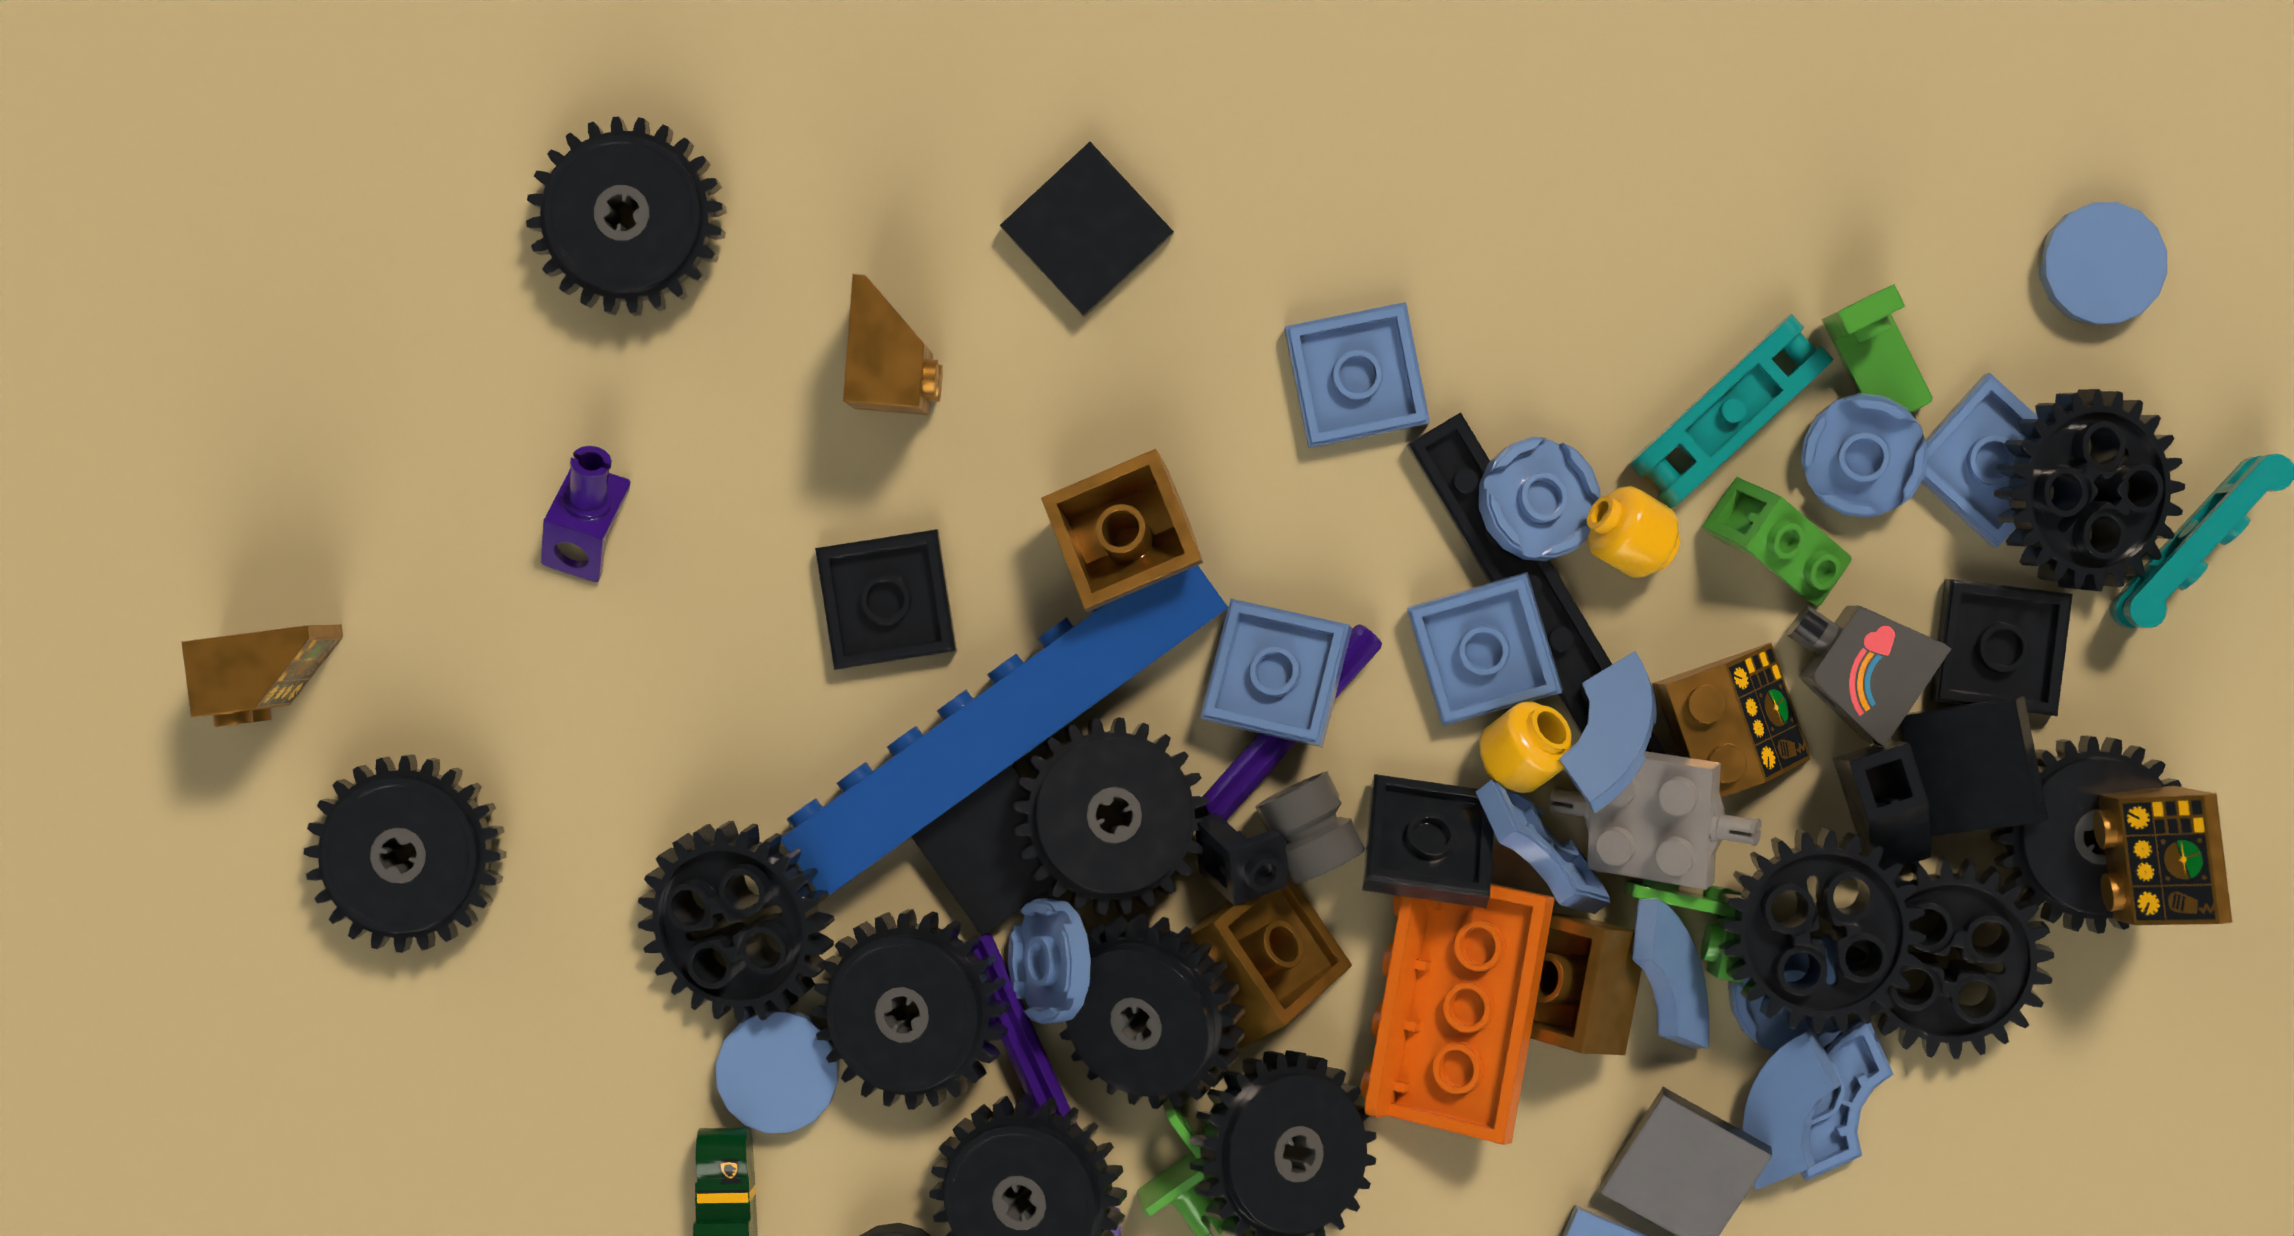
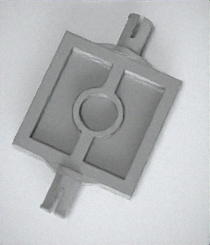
M1645 751L1646 759L1631 783L1613 801L1596 813L1593 812L1579 791L1560 787L1553 789L1550 801H1555L1550 804L1552 813L1558 812L1582 816L1586 819L1585 823L1589 832L1587 869L1706 890L1714 883L1716 851L1722 840L1756 846L1761 836V831L1758 830L1762 827L1760 819L1725 814L1719 794L1720 762Z

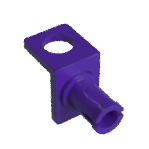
M583 446L574 451L573 457L575 458L571 457L570 460L571 468L543 520L541 563L546 567L592 582H598L603 572L605 539L630 491V481L627 478L609 473L612 461L610 455L605 450L596 446ZM567 542L580 547L587 554L588 560L576 561L566 557L561 553L557 544Z

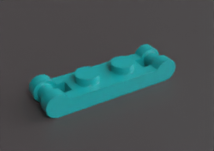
M1793 314L1787 316L1774 327L1761 342L1628 463L1640 477L1647 475L1659 487L1661 492L1658 494V497L1669 508L1672 509L1686 498L1834 360L1821 345L1815 348L1801 333L1804 326ZM1782 349L1797 364L1788 375L1772 360ZM1677 446L1693 462L1681 474L1665 459Z
M2269 454L2246 458L2240 462L2174 533V539H2169L2159 549L2162 558L2160 560H2149L2144 565L2145 574L2141 577L2134 576L2115 596L2110 607L2111 617L2115 623L2126 628H2153L2161 624L2167 613L2165 600L2177 588L2181 591L2185 590L2202 576L2208 567V563L2204 559L2219 543L2226 545L2244 531L2251 520L2246 514L2267 491H2280L2290 486L2294 480V465L2290 459L2281 454Z

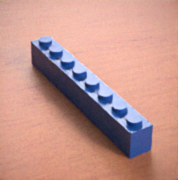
M1197 565L1094 609V613L1076 626H1073L1066 617L1037 638L1044 649L1023 663L1016 653L988 673L987 676L994 685L973 699L966 689L938 709L937 713L943 719V722L924 735L915 726L888 745L886 748L893 758L875 771L865 762L838 781L836 784L843 794L823 807L818 799L815 798L788 817L786 820L793 830L781 838V842L788 852L796 848L802 851L797 864L802 871L816 868L818 873L810 882L816 890H825L831 895L1228 609V606Z

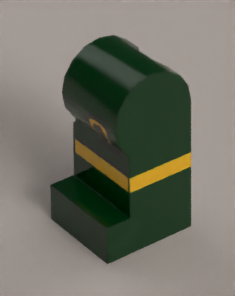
M749 1127L699 1128L696 1139V1221L693 1223V1236H758L751 1129Z

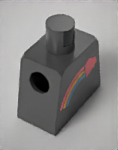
M1807 605L1795 618L1787 632L1788 637L1813 653L1799 675L1800 679L1863 740L1869 744L1882 747L1886 746L1951 651V648L1944 643L1859 605L1846 606L1835 622Z

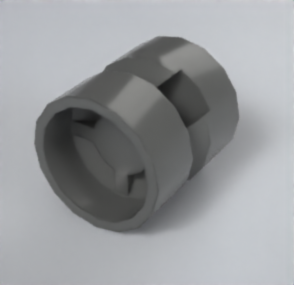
M1328 771L1313 775L1291 785L1255 806L1267 831L1278 830L1285 837L1287 870L1293 885L1321 876L1349 862L1365 851V847L1351 818L1337 817L1335 814L1341 805V801Z

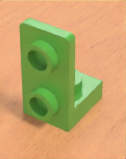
M1895 284L1821 320L1857 392L1884 395L1905 406L1911 413L1931 403L1933 398L1891 315L1906 307Z
M1737 476L1702 525V528L1715 539L1754 557L1804 600L1817 607L1824 602L1852 560L1845 550L1782 496Z
M1626 879L1623 891L1635 898L1659 899L1669 905L1718 914L1717 920L1735 916L1736 909L1722 900L1723 894L1741 895L1742 893L1711 885L1706 890H1703V895L1681 891L1679 890L1680 885L1643 879L1642 882ZM1717 920L1716 925L1709 923L1705 929L1701 945V959L1708 961L1706 971L1716 978L1742 983V980H1733L1726 972L1732 964L1739 960V957L1725 956L1719 951L1718 947L1722 943L1733 939L1734 933L1719 927Z

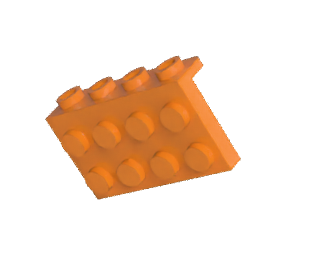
M1491 884L1490 898L1486 908L1394 895L1393 912L1398 919L1394 941L1389 943L1383 957L1382 971L1383 975L1387 977L1383 1002H1380L1377 1006L1372 1020V1035L1376 1038L1373 1061L1366 1067L1361 1082V1095L1366 1099V1115L1377 1118L1390 1116L1502 1145L1512 1143L1555 897Z

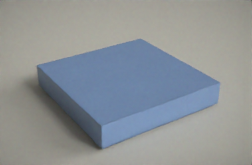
M1406 302L1284 327L1308 448L1430 423Z
M1987 373L1979 379L1925 439L1928 448L1925 477L1921 483L1991 547H1999L2016 527L2014 523L1998 522L1997 517L2009 509L2010 505L2009 500L1995 497L1994 491L2009 486L2010 478L2002 475L1996 468L1999 464H2013L2015 456L2004 445L2006 440L2025 439L2018 425L2019 420L2038 419V417L1991 373Z
M1528 572L1425 601L1407 608L1442 726L1513 707L1520 702H1530L1562 693L1563 688Z
M1230 599L1200 718L1208 722L1323 748L1352 627L1349 624Z

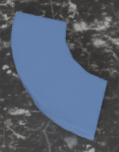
M1636 651L1582 683L1590 701L1588 724L1578 742L1559 758L1565 772L1594 813L1604 808L1621 794L1639 772L1646 759L1644 753L1649 743L1653 726L1656 724V700L1652 684Z
M1490 780L1476 791L1498 842L1516 851L1534 867L1549 886L1559 905L1595 914L1610 903V897L1596 872L1587 869L1586 857L1571 839L1561 843L1541 822L1540 818L1544 815V811L1523 794L1508 790L1494 780Z
M1639 899V903H1637L1632 960L1644 970L1652 986L1657 1008L1658 1036L1688 1048L1708 1049L1709 1006L1707 988L1701 961L1692 937L1680 917L1666 903L1659 899Z
M1858 1018L1848 1023L1847 1031L1840 1032L1833 1042L1823 1047L1841 1086L1822 1099L1812 1116L1809 1141L1816 1164L1810 1169L1800 1172L1801 1177L1806 1181L1862 1156L1857 1134L1861 1108L1873 1089L1894 1075L1871 1022L1866 1024Z
M1811 1030L1795 1037L1771 1056L1760 1070L1749 1092L1744 1110L1742 1131L1771 1146L1773 1155L1753 1184L1755 1190L1806 1171L1816 1164L1809 1141L1812 1116L1822 1099L1841 1086V1083L1817 1034Z

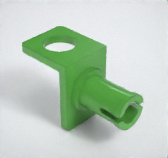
M1168 1098L1163 1103L1167 1118L1191 1152L1138 1189L1137 1194L1141 1208L1147 1217H1150L1166 1205L1172 1203L1192 1229L1195 1236H1214L1209 1230L1211 1228L1210 1224L1203 1216L1209 1219L1216 1231L1221 1235L1223 1233L1221 1230L1223 1220L1208 1216L1205 1212L1209 1203L1214 1198L1198 1195L1194 1189L1204 1179L1203 1172L1191 1170L1189 1164L1193 1160L1201 1158L1200 1147L1190 1143V1137L1198 1134L1179 1108H1175Z

